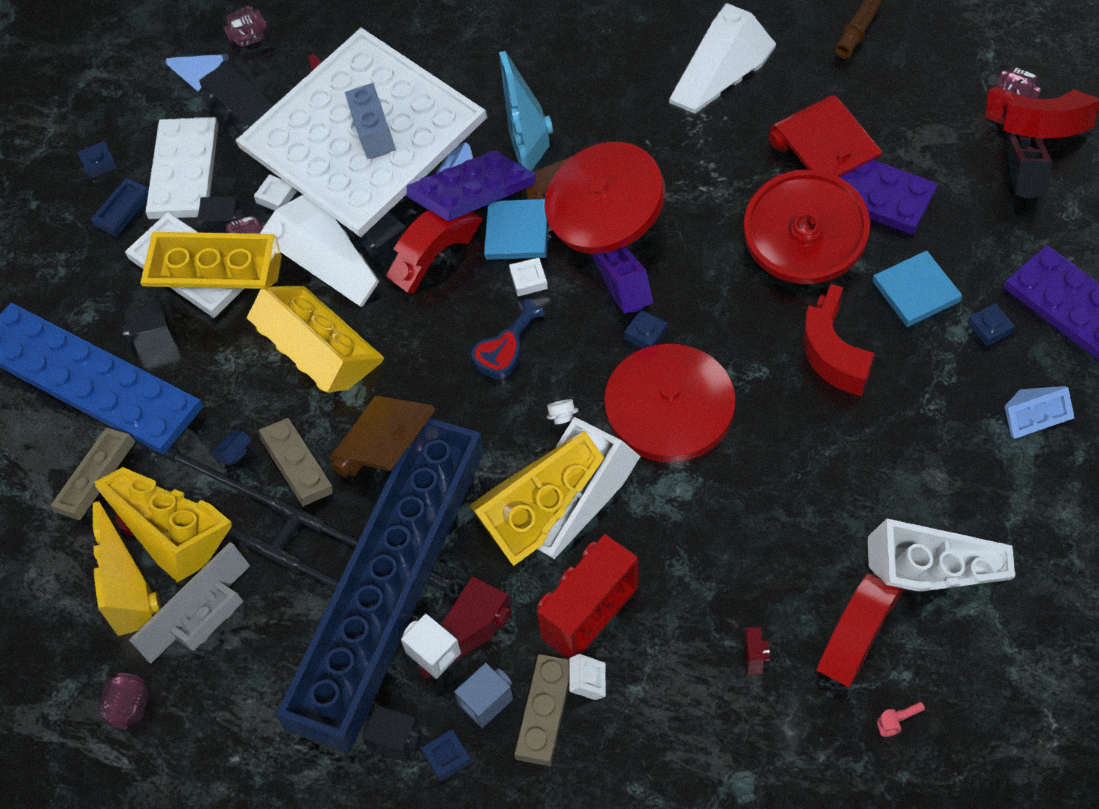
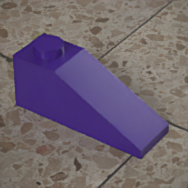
M626 246L606 253H590L615 303L624 314L627 312H638L645 306L653 304L647 271Z

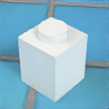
M427 614L419 621L415 620L410 623L401 638L405 653L436 679L461 654L458 640Z

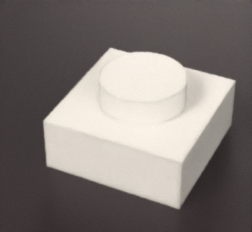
M269 174L255 193L254 198L257 204L276 210L289 203L297 191L283 179Z
M539 258L509 265L517 296L548 289Z
M581 654L570 657L569 692L593 700L606 697L605 663Z

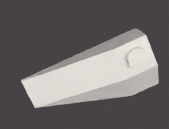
M726 3L705 34L671 95L669 103L695 114L718 98L721 91L732 83L736 85L741 82L742 76L749 71H756L762 67L775 49L776 43L752 13Z
M304 195L276 209L260 233L275 234L281 253L361 307H363L379 283V280L363 256L357 252L349 240V235L341 228L337 220Z
M576 417L569 424L556 448L585 430L603 455L604 460L583 489L576 494L568 505L567 511L562 518L558 519L547 534L548 537L542 546L537 549L553 559L563 551L623 486L640 458L622 440Z
M886 519L868 536L869 568L886 585L914 591H927L1012 580L1015 577L1013 547L1011 545Z

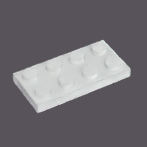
M216 117L159 120L146 206V214L149 219H161L167 212L176 218L198 217L201 197H210L219 126Z
M167 212L131 245L125 253L128 259L144 269L152 232H198ZM170 287L213 318L245 289Z

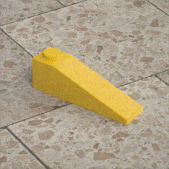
M584 430L491 489L469 505V507L514 566L542 546L548 537L547 534L558 519H561L565 514L568 505L576 494L583 489L604 460V457Z
M124 467L95 481V487L154 561L177 582L204 568L231 528V521L211 504L202 500L198 503L184 498L183 492L176 489L172 492L156 486L155 480Z
M100 502L92 503L93 532L99 544L93 546L94 556L99 568L94 569L98 609L118 636L139 631L162 608L157 592L152 593Z

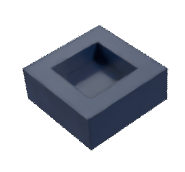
M105 141L77 152L90 179L117 168Z
M996 303L970 316L967 323L986 347L1012 334L1015 325Z
M640 310L624 331V339L641 348L657 345L667 332L668 323Z
M231 431L210 455L218 463H235L247 452L245 447L252 440L244 431Z
M453 729L421 747L424 756L440 782L472 763L471 758Z

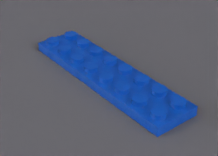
M10 303L0 314V368L106 425L129 434L134 440L162 455L169 450L204 407L200 399L13 303Z

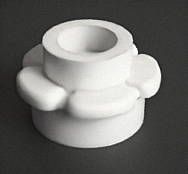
M572 399L561 400L547 405L549 412L547 419H554L555 424L572 421L573 414L578 412V408H574Z

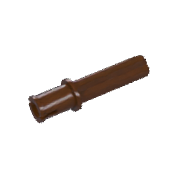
M883 0L863 1L852 21L843 28V35L834 47L835 53L839 57L849 58L852 55L856 45L864 39V32Z

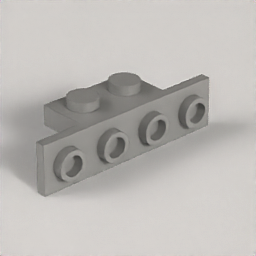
M229 542L129 639L150 664L175 639L194 651L244 602L235 591L229 588L250 567L234 544Z

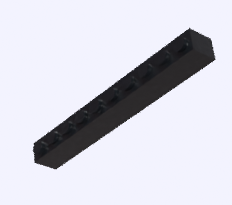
M227 62L199 80L203 91L200 95L204 103L209 108L214 107L226 124L230 122L239 136L274 106ZM389 211L362 237L337 220L341 228L349 235V240H355L364 255L369 259L374 258L381 266L398 254L394 247L406 231V227Z

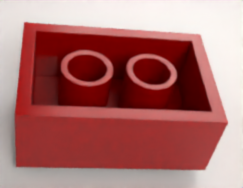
M605 534L597 543H590L585 549L580 563L575 568L570 567L567 569L560 580L559 587L553 593H547L539 602L537 614L541 639L569 660L570 657L582 654L638 589V557Z

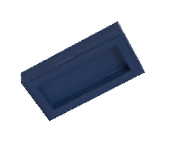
M125 178L90 219L93 226L118 236L147 201L149 188Z

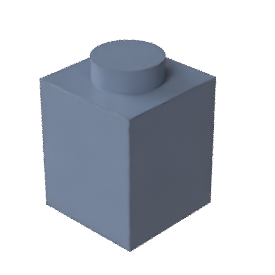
M487 663L454 691L458 705L481 728L513 700L510 687L512 682L509 677L499 668L494 671Z

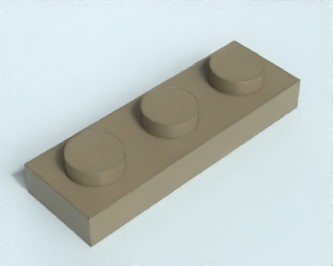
M289 418L259 430V437L302 506L333 494L331 483Z
M106 427L50 506L59 514L81 520L100 493L95 487V481L114 472L136 441L127 433Z
M538 654L515 751L516 760L551 766L570 685V660Z

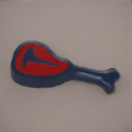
M533 299L523 300V311L510 328L504 329L497 337L478 342L471 351L472 363L482 374L494 379H505L515 370L521 354L520 334L531 320L545 316L544 308L536 306Z

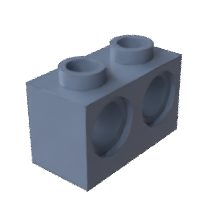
M374 83L346 91L345 96L367 160L395 151L396 148Z

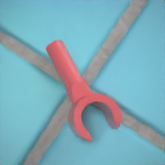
M919 702L897 712L893 709L884 711L877 721L881 736L888 737L901 732L902 729L899 721L924 711V705Z

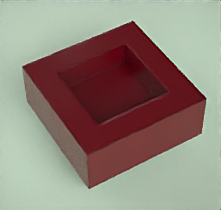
M761 627L746 628L745 650L748 675L762 674L764 661L770 660L768 640H762Z

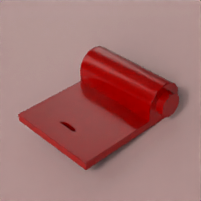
M834 95L771 125L770 133L768 134L769 142L773 148L779 149L782 152L792 149L808 170L823 171L838 177L882 156L880 148L843 103Z

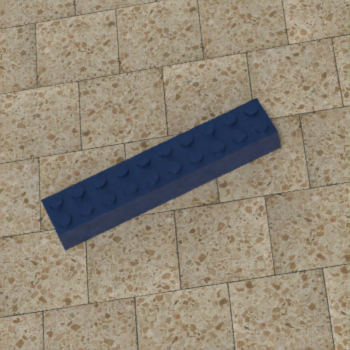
M429 418L393 467L276 713L285 731L347 753L351 752L484 455L481 433Z

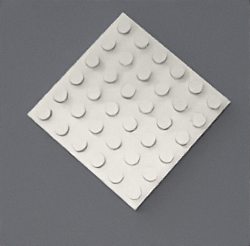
M360 28L237 138L236 142L239 148L355 234L362 237L406 195L407 185L424 178L487 118V115L483 108ZM374 83L396 150L367 160L345 92Z

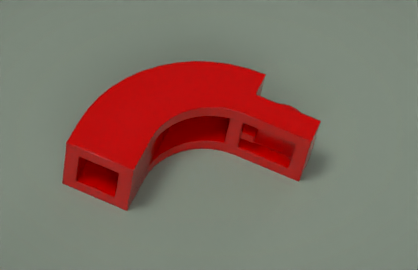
M994 87L988 92L985 118L1004 124L1003 131L1036 138L1069 137L1081 134L1095 126L1099 98L1072 90L1058 98L1035 99Z
M427 210L409 226L395 245L394 250L398 252V255L386 277L407 293H414L434 258L451 244H469L483 218L472 211L447 221L432 211Z
M831 284L827 295H820L817 307L808 306L803 336L804 349L810 364L823 379L841 390L862 396L871 371L874 353L853 347L841 340L836 334L833 323L840 307L843 287Z
M867 573L837 624L817 667V671L850 687L859 674L882 624L898 602L904 588L886 585L876 574Z

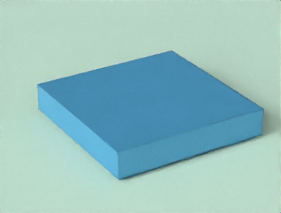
M545 199L495 201L488 204L484 251L486 260L547 257L548 221L545 214Z
M927 250L873 276L872 282L906 327L961 302L962 294Z

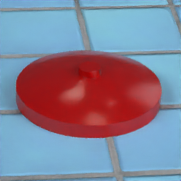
M606 142L593 145L568 159L553 176L545 196L547 221L559 240L574 250L592 254L618 250L640 238L659 216L665 198L663 175L652 156L638 146L624 142Z
M795 170L772 178L753 195L744 217L745 241L753 259L769 274L784 281L798 284L822 283L835 279L847 272L863 255L870 231L869 212L857 190L840 177L818 170Z
M659 344L643 348L628 356L616 367L606 386L605 413L611 431L616 438L626 443L639 456L655 461L679 462L705 454L724 438L734 417L735 393L729 375L713 357L690 346Z

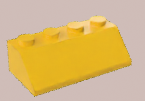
M152 232L140 283L142 286L267 289L278 280L282 255L275 234Z
M276 286L261 289L247 316V319L256 326V330L260 334L267 336L276 345L278 351L292 359L300 371L307 373L316 382L317 387L327 393L349 390L380 365L384 359L378 351L305 286Z

